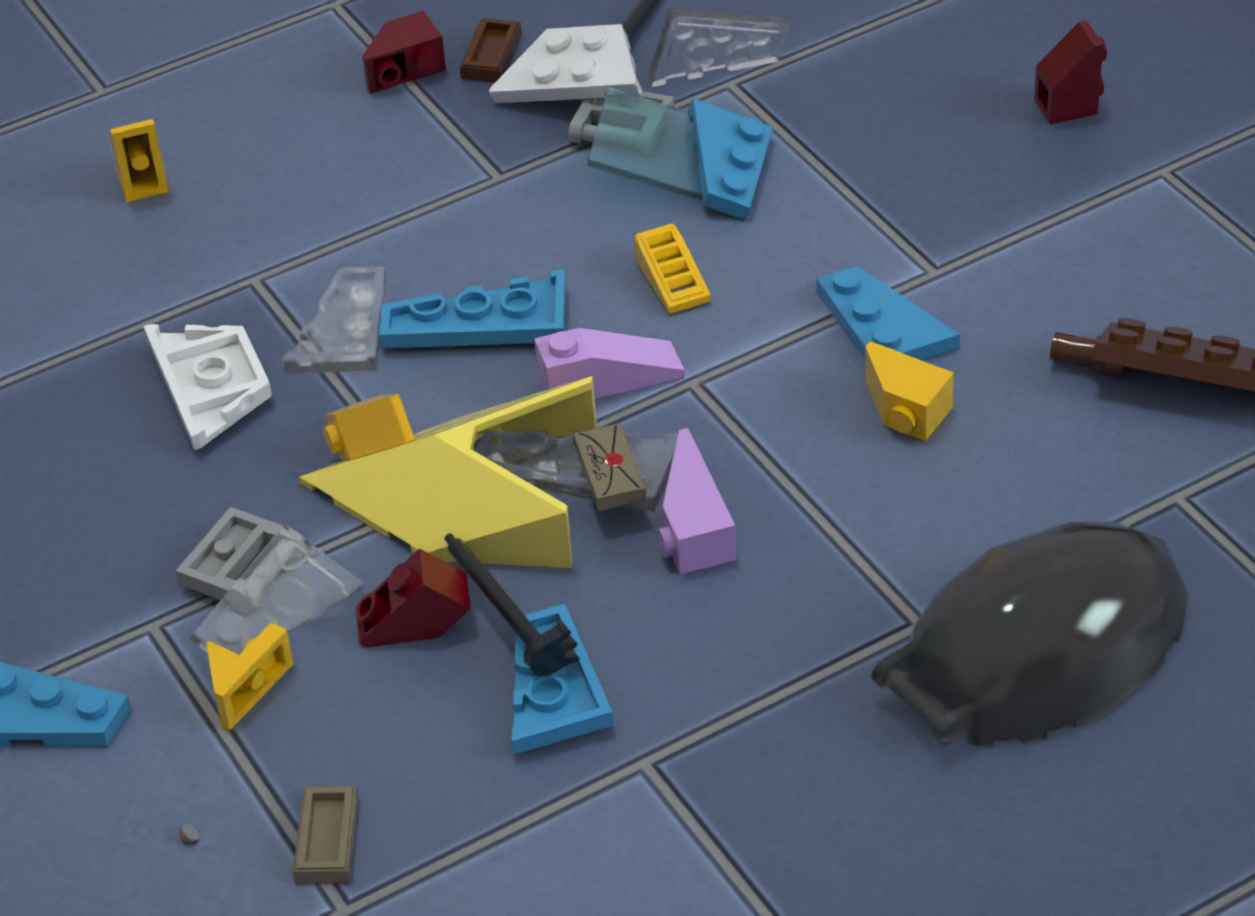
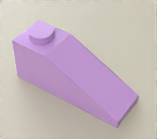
M576 328L534 338L538 381L542 391L593 376L594 397L598 399L685 377V370L671 341L584 328Z
M681 429L678 431L662 506L664 527L657 529L661 552L665 558L672 557L680 575L737 560L735 523L689 429Z

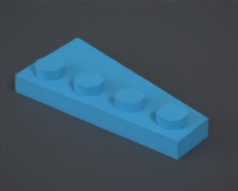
M565 268L549 271L550 278L529 282L528 277L523 276L509 279L508 287L484 291L482 285L464 288V292L460 293L457 297L445 299L440 293L382 304L379 326L380 347L384 349L534 343V338L565 331Z

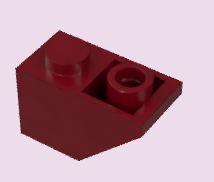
M424 11L385 22L362 55L366 88L369 94L446 70L443 37Z
M1087 20L1078 22L1036 65L1034 101L1050 125L1098 114L1099 96H1102L1104 93L1101 67L1102 61L1106 60L1107 50L1103 38L1096 35Z
M419 548L404 563L398 564L390 576L374 591L364 595L356 606L359 644L365 647H374L439 638L471 609L466 572Z

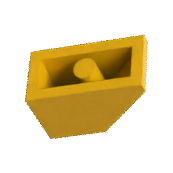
M150 119L110 129L109 143L115 171L126 202L169 192L154 120Z
M871 341L865 346V382L883 426L926 442L953 408L954 372Z
M399 394L375 396L324 415L328 425L323 427L326 444L332 454L338 453L340 460H352L415 440Z

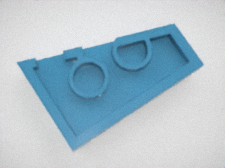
M692 98L688 114L689 121H693L695 130L692 139L694 148L698 149L700 163L697 170L703 205L745 220L751 206L773 127L761 123L754 118L745 117Z
M858 265L816 278L817 294L864 360L865 346L870 341L919 360H925L960 348L959 333Z
M565 603L525 614L526 618L540 634L555 627L558 622L562 621L571 631L570 635L577 642V646L573 651L578 655L579 661L571 663L548 676L535 675L524 661V652L527 646L515 634L513 755L614 726L612 709Z
M0 662V747H11L13 740H41L45 747L108 746L131 710L128 695Z

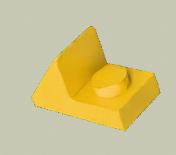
M270 622L257 637L250 639L239 655L212 641L206 642L213 689L223 728L230 731L294 664L287 629Z

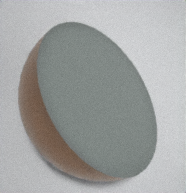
M183 824L180 827L179 834L183 841L193 843L199 839V834L193 826Z

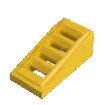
M674 224L664 225L635 235V261L669 314L711 302V294L682 235ZM690 285L689 288L671 292V290Z

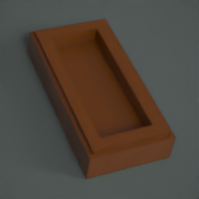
M481 18L460 65L461 79L496 82L506 72L522 35L521 22Z

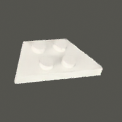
M622 24L546 29L491 86L489 93L495 103L640 96L642 89L636 77V67L630 53L631 48L628 36Z
M158 324L143 326L148 345L194 450L202 448L272 396L270 382L243 326L221 325L219 327H206L204 325H186L185 333H160Z

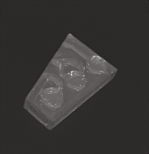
M385 266L339 268L318 302L319 311L311 323L306 322L301 329L298 345L294 350L289 349L283 358L285 374L377 371L380 348L379 326L381 306L385 300L387 281Z

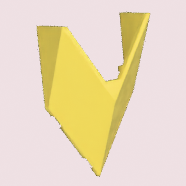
M593 376L449 420L413 434L415 440L352 460H342L299 477L300 484L313 492L316 489L323 491L332 497L335 506L387 538L393 535L410 545L413 554L420 548L445 562H457L448 551V544L444 539L447 534L451 533L455 538L462 539L482 564L571 568L573 560L568 506L475 452L474 443L484 436H490L491 443H500L502 434L573 437V433L597 428Z

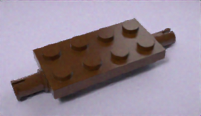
M1121 318L1118 319L1117 323L1111 322L1104 332L1097 336L1096 340L1056 332L1051 343L1050 360L1091 367L1090 370L1121 376L1129 367L1255 391V349L1240 346V341L1232 337L1212 336L1211 340L1192 337L1193 332L1184 328L1166 327L1164 332L1146 329V323L1140 320Z

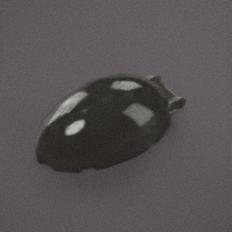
M1069 522L988 550L934 594L917 620L909 643L882 659L874 667L871 678L879 687H888L933 729V737L941 745H948L965 734H968V742L971 745L993 747L995 741L1015 738L1020 739L1023 744L1047 739V732L1056 731L1069 724L1077 728L1107 714L1154 677L1165 661V654L1174 641L1178 642L1182 637L1188 590L1165 540L1118 522Z

